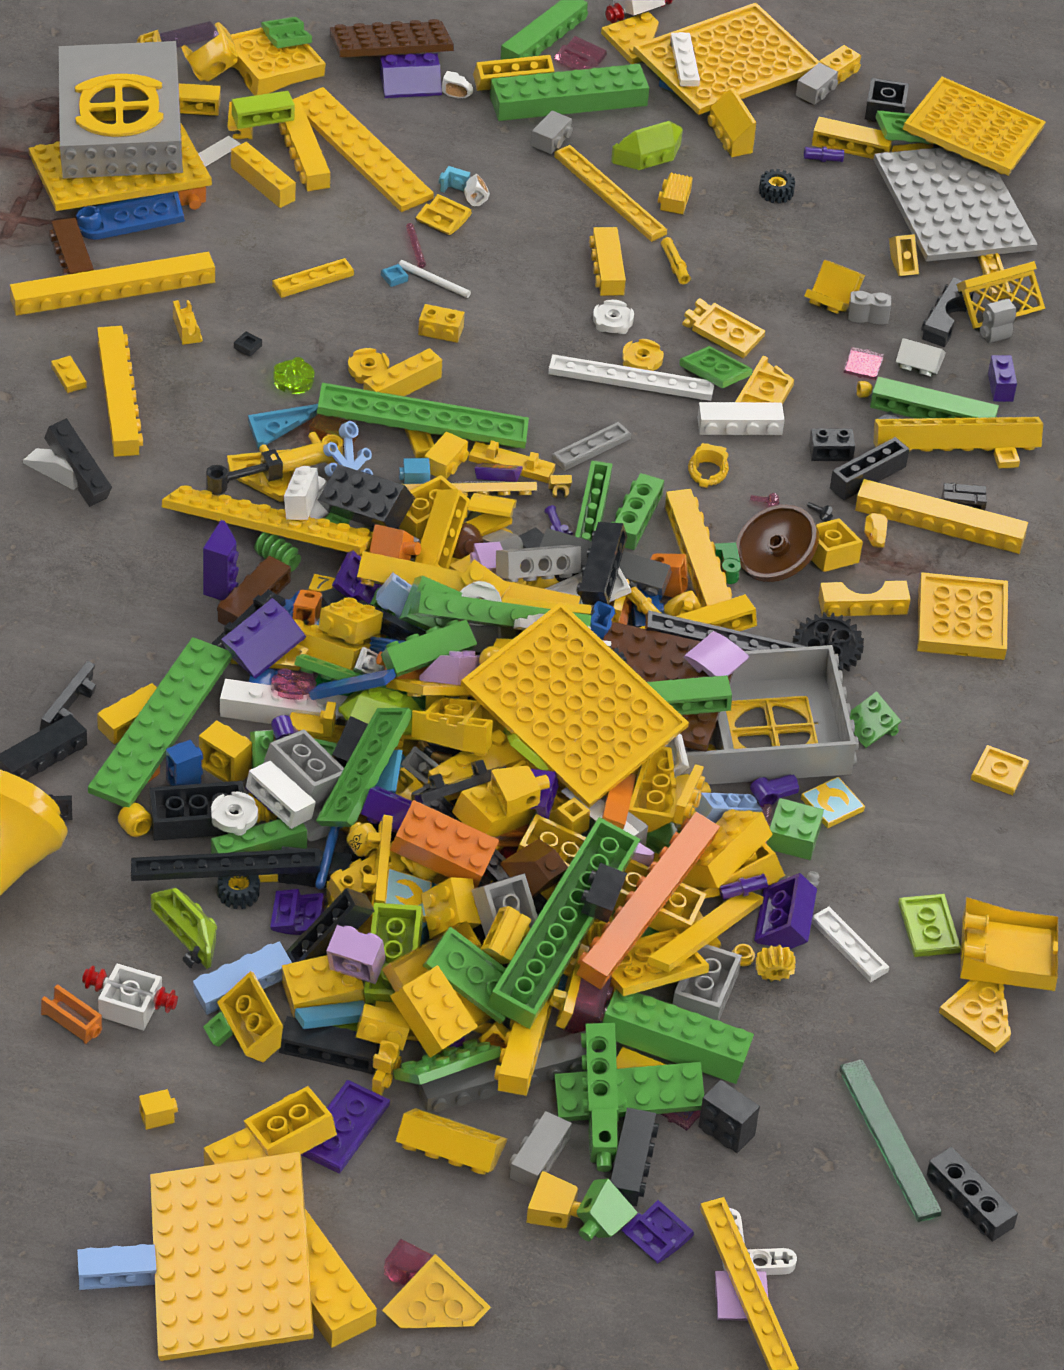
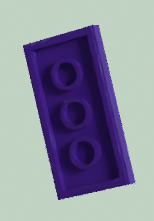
M347 1080L327 1107L333 1116L337 1135L301 1155L340 1174L389 1107L390 1100Z

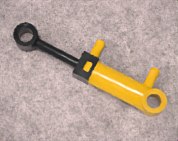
M311 432L308 437L312 444L279 453L275 449L269 450L266 445H261L259 447L261 464L228 472L222 465L209 466L206 471V489L214 495H220L227 491L229 481L263 472L268 482L283 478V473L294 471L301 466L310 467L321 463L337 464L333 456L325 455L323 447L330 442H334L343 455V440L341 437L332 434L325 436L320 441L317 434Z

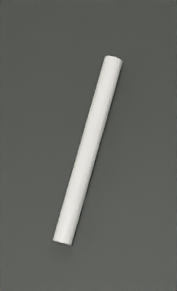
M404 260L399 262L402 269L465 298H468L471 294L470 290Z

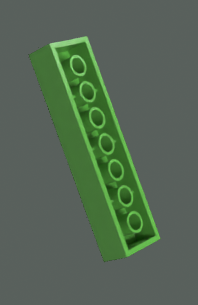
M640 64L491 79L490 99L498 121L547 116L551 111L560 114H572L647 106L649 86Z

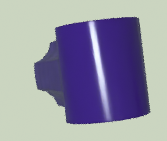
M287 715L277 716L271 721L276 740L299 732L293 726L291 718Z
M789 774L772 780H768L765 777L758 778L753 781L750 790L760 806L766 808L775 804L779 798L798 793L799 786L795 775Z

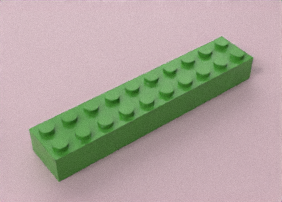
M600 817L597 819L492 991L488 1007L529 1029L531 1028L596 920L581 913L584 904L580 902L584 890H590L591 885L587 882L592 870L597 871L600 863L624 872L633 858L641 839Z

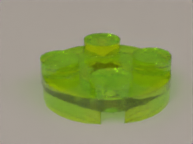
M295 357L292 360L283 361L274 366L273 382L279 390L285 392L286 389L292 391V394H300L311 389L312 383L315 380V371L311 365L304 362L303 358Z

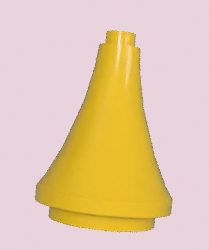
M0 770L1 896L26 871L46 856L59 850L68 833L67 826L60 817L58 805L48 794L32 783Z

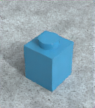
M404 458L403 467H399V479L403 480L404 484H424L430 481L429 458Z

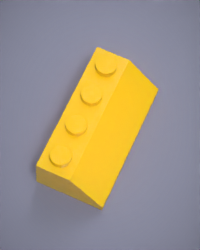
M414 1108L404 1113L396 1142L401 1143V1147L406 1150L416 1151V1149L425 1151V1155L430 1158L439 1159L440 1156L449 1159L448 1163L451 1165L462 1167L464 1164L472 1167L471 1171L485 1175L486 1172L489 1173L494 1170L505 1147L507 1138Z

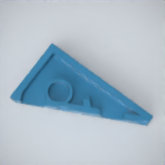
M318 404L248 415V423L257 448L259 449L261 445L269 444L317 416Z

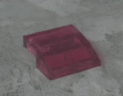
M574 36L567 46L563 45L554 56V60L575 70L592 69L602 62L607 56V52L605 49Z

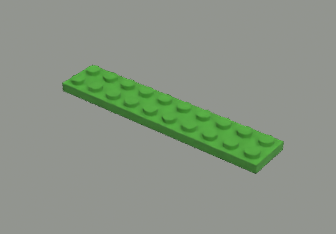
M322 383L317 414L423 431L430 434L444 435L445 432H449L471 441L490 443L492 440L499 442L500 445L525 449L528 417Z
M192 637L89 784L88 793L117 805L130 807L165 758L166 749L174 745L232 660V654L226 649Z

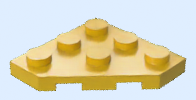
M646 12L602 27L601 34L630 64H635L642 60L633 52L634 45L654 39L659 21L650 12Z
M261 452L227 455L229 472L261 464ZM294 471L283 473V478L268 482L263 472L236 480L280 502L284 501V495Z
M694 765L676 804L673 824L678 831H682L680 827L687 817L691 819L696 813L695 807L698 808L702 796L699 794V790H702L706 778L702 776L703 766Z
M970 980L940 1006L939 1013L994 1053L1010 1040L1011 1031L1008 1025L1004 984Z
M434 1254L387 1304L382 1312L400 1329L473 1327L491 1307L446 1263Z

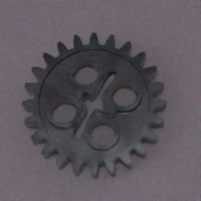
M823 612L822 618L814 614V620L807 617L806 624L801 622L799 629H795V636H793V644L806 647L832 645L834 654H838V670L841 671L845 669L849 672L851 665L856 667L857 660H861L864 650V638H861L862 631H857V624L851 625V619L843 621V615L835 618L834 613L827 617L826 613ZM833 631H835V633L832 636V641H830L831 634Z

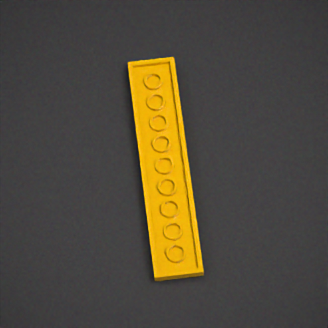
M324 87L292 99L301 101L310 125L400 212L434 199V192Z
M186 485L180 486L162 499V508L216 521L224 520L229 524L345 552L354 551L358 555L371 546L373 532H370L367 528L357 529L350 527L346 523L336 524L325 518H311L310 515L308 520H286L285 509H274L267 504L257 505L245 499L236 500L232 499L229 495H214L211 491H198Z

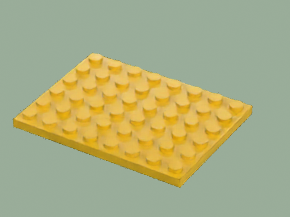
M757 3L639 43L633 47V52L698 115L710 111V107L730 88L734 87L740 98L744 99L799 79L815 65L821 63ZM671 33H690L700 78L699 86H680L670 40Z
M182 123L183 173L63 178L60 141L49 145L39 144L29 148L31 160L56 211L212 185V178Z
M559 602L461 680V686L511 734H516L520 741L535 752L550 771H555L557 778L588 808L644 764L689 725V722L562 602Z
M300 1152L150 1174L153 1245L155 1244L157 1341L160 1361L314 1338Z

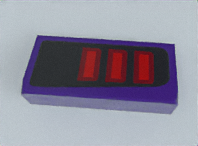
M481 463L474 470L476 479L517 482L523 467Z

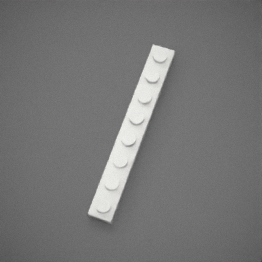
M553 354L548 373L708 401L712 400L715 385L704 379Z

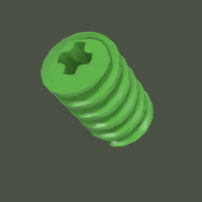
M263 532L254 545V550L258 555L263 556L264 559L270 555L291 566V572L301 562L298 548L292 547L291 543L286 542L284 538H279L278 535Z

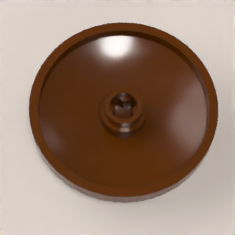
M781 504L766 508L750 518L737 537L736 545L741 568L747 575L758 581L775 582L787 579L800 572L811 561L819 544V531L811 515L801 507Z

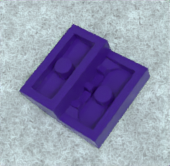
M354 551L348 552L332 586L346 597L354 598L357 602L363 600L370 604L377 588H380L382 585L375 583L374 587L362 585L361 580L357 579L361 557Z
M299 889L276 891L270 926L271 930L285 934L302 935L324 912L326 903L324 893L301 895Z
M659 1200L643 1215L638 1213L622 1229V1232L657 1264L672 1255L694 1236L693 1230Z

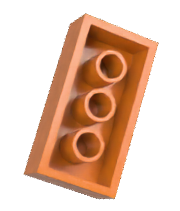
M413 800L390 850L448 878L473 879L474 888H477L499 840Z

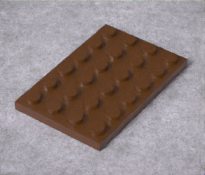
M430 19L428 22L412 20L410 23L393 21L391 24L375 22L372 25L356 23L353 26L337 24L335 27H330V36L339 57L454 51V43L443 22L438 19Z

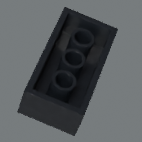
M339 464L318 498V502L328 513L331 512L371 527L381 525L395 529L399 528L415 500L413 494L403 484Z
M230 781L150 787V811L154 841L229 834V832H225L212 824L211 806L213 801L222 794L225 797L232 795V792L244 793L243 782ZM235 810L234 812H230V813H231V814H239V811H238V810Z

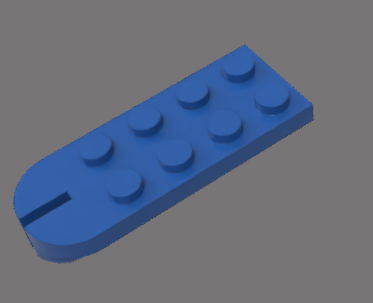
M177 191L100 206H84L79 209L76 215L81 235L93 240L185 222Z

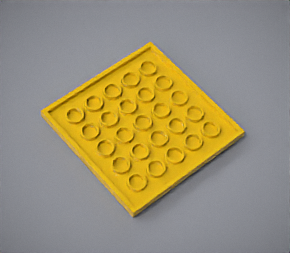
M941 77L906 120L903 130L913 136H919L929 143H935L947 151L960 154L965 159L976 161L981 166L994 169L999 174L1009 176L1042 131L1046 122L952 80Z

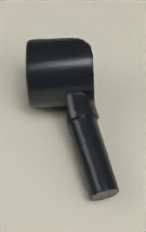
M808 502L807 507L820 513L819 517L823 522L831 521L833 509L830 505H826L823 508Z
M195 946L193 951L187 952L183 957V962L190 969L195 962L197 964L202 962L198 957L200 950L198 946Z

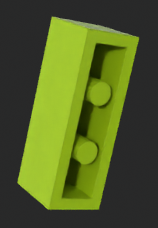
M289 91L232 99V117L237 129L293 121L295 117V104Z

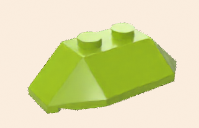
M667 121L635 130L619 144L616 143L612 147L611 162L632 169L642 170L673 161L681 145L683 129L681 126Z
M382 687L356 691L348 696L338 708V712L347 721L352 716L368 724L377 708H409L411 711H422L411 696ZM412 717L402 735H410L412 733Z
M177 888L151 894V910L189 951H193L194 947L198 946L200 948L198 957L202 960L201 963L206 969L210 968L216 944L217 925L215 921L203 913L198 903H194Z

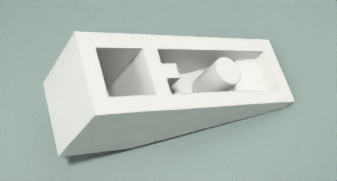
M36 448L23 460V463L72 490L78 487L76 476L70 464L61 455H55L51 449Z

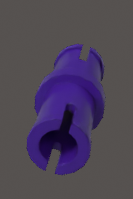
M805 146L804 159L821 160V162H826V160L843 162L844 150L827 149L824 146L822 148Z
M763 873L747 879L742 877L737 882L721 885L719 891L722 900H726L739 895L747 896L749 892L768 888V883Z

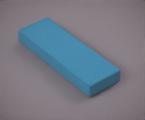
M364 1001L295 1009V1017L303 1029L357 1023L363 1010Z

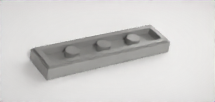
M617 422L552 453V460L566 471L630 440L631 433Z

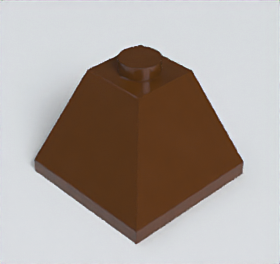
M539 838L499 864L509 878L525 874L532 899L559 882L568 868L557 851Z

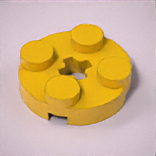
M639 339V342L635 343L630 341L623 348V366L654 371L662 365L664 353L660 350L659 344L652 340Z
M373 348L356 350L353 356L348 359V371L355 378V381L363 384L364 380L389 368V358L383 352L382 355L376 353V349Z

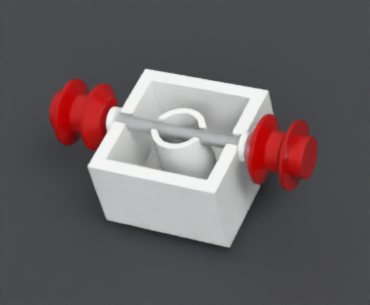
M613 0L614 6H607L605 16L611 23H616L617 20H624L626 13L637 15L657 7H664L665 4L670 5L673 0Z
M116 964L109 978L105 969L96 972L95 966L86 969L83 974L82 983H85V989L92 985L95 986V991L99 992L104 987L98 998V1009L102 1018L143 1031L154 1010H159L162 1006L165 1007V1012L169 1013L171 1009L174 1010L178 1002L175 990H172L170 993L165 992V987H162L161 976L121 964Z

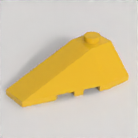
M664 746L642 764L631 797L629 812L648 825L647 832H652L672 822L674 818L678 795L671 747Z
M764 843L722 886L737 882L742 877L747 879L763 873L768 885L777 883L785 874L776 853ZM690 886L705 893V898L720 896L719 888Z

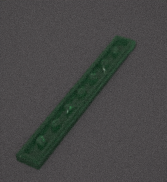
M863 1059L840 1065L839 1071L917 1221L921 1222L941 1216L942 1210Z

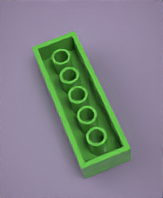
M617 989L613 994L603 1019V1023H615L616 1042L678 1064L701 1062L703 1073L737 1084L754 1036L753 1033L747 1032L744 1029L736 1028L696 1012L665 1003L651 996L640 993L622 996Z

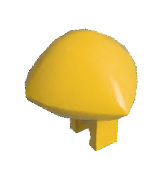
M687 591L669 600L664 605V613L677 616L700 609L701 605L694 592Z

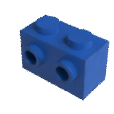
M191 739L166 749V780L170 786L201 784V775H203L201 760H203V754L199 747H195Z

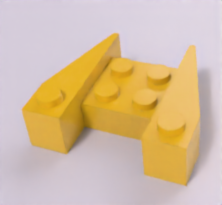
M426 695L425 711H412V738L467 751L472 755L486 754L492 747V733L498 729L504 732L505 728L477 700H468V695H459V699L444 697V695Z

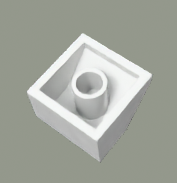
M903 338L896 362L900 364L902 369L911 371L912 368L920 369V374L931 376L932 373H938L946 352L937 347Z

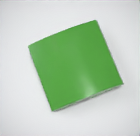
M297 17L261 22L266 36L276 48L312 43V35L304 30V22Z

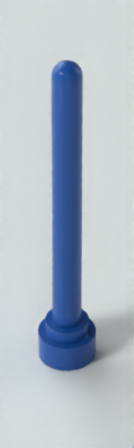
M330 827L320 865V872H318L315 884L317 889L325 887L340 827Z

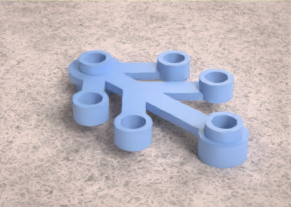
M352 421L342 424L339 429V435L344 439L345 458L334 442H330L323 447L325 455L333 456L339 465L358 470L365 461L370 460L372 457L371 451L368 448H363L357 452V458L354 460L352 438L358 435V427ZM330 463L325 466L327 476H332L337 467L336 463ZM369 468L361 470V472L373 475Z

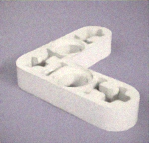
M729 1208L744 1241L740 1213ZM747 1249L752 1262L756 1258H762L767 1263L764 1266H757L753 1262L756 1271H766V1275L790 1274L795 1269L797 1256L790 1249ZM781 1259H786L788 1264H784L783 1260Z

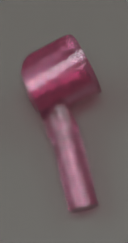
M771 493L768 497L755 495L750 497L752 501L768 503V508L779 505V496L776 493Z

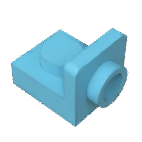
M448 166L446 171L442 172L439 177V184H441L440 192L445 193L448 187L464 191L466 182L470 178V172Z

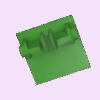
M877 691L853 708L849 716L850 720H854L855 731L853 734L858 737V740L865 748L886 733L895 736L899 732L898 724L902 722Z

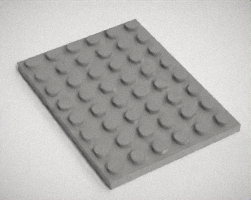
M943 147L885 152L874 155L873 160L912 235L915 234V241L926 262L1036 250L1038 244L996 170L981 166L978 162L965 159L960 154L947 151Z

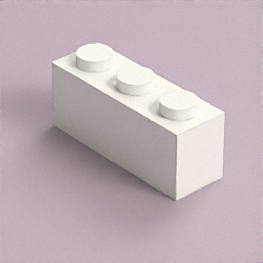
M301 466L295 469L284 495L286 520H308L319 493L317 468Z
M268 761L249 770L246 788L287 826L292 829L312 819L316 801L274 763Z

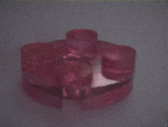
M280 669L278 674L274 675L271 679V691L274 692L275 689L278 691V696L282 698L300 700L303 699V695L309 694L316 687L317 683L314 680L313 673L292 672L289 669Z

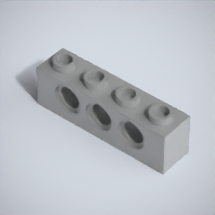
M559 545L496 550V575L500 578H505V581L518 582V578H523L525 581H534L536 576H541V579H554V575H559L561 578L572 577V573H581V546Z

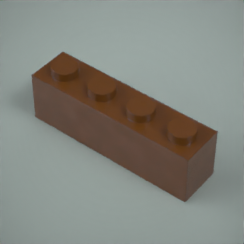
M76 218L52 221V230H49L50 241L54 242L55 255H59L58 263L59 267L63 268V275L94 271Z
M269 555L263 562L257 565L251 574L244 578V581L238 587L231 591L225 600L220 601L217 606L218 622L225 626L229 622L233 623L253 604V599L258 594L261 596L268 589L278 595L291 582V566Z

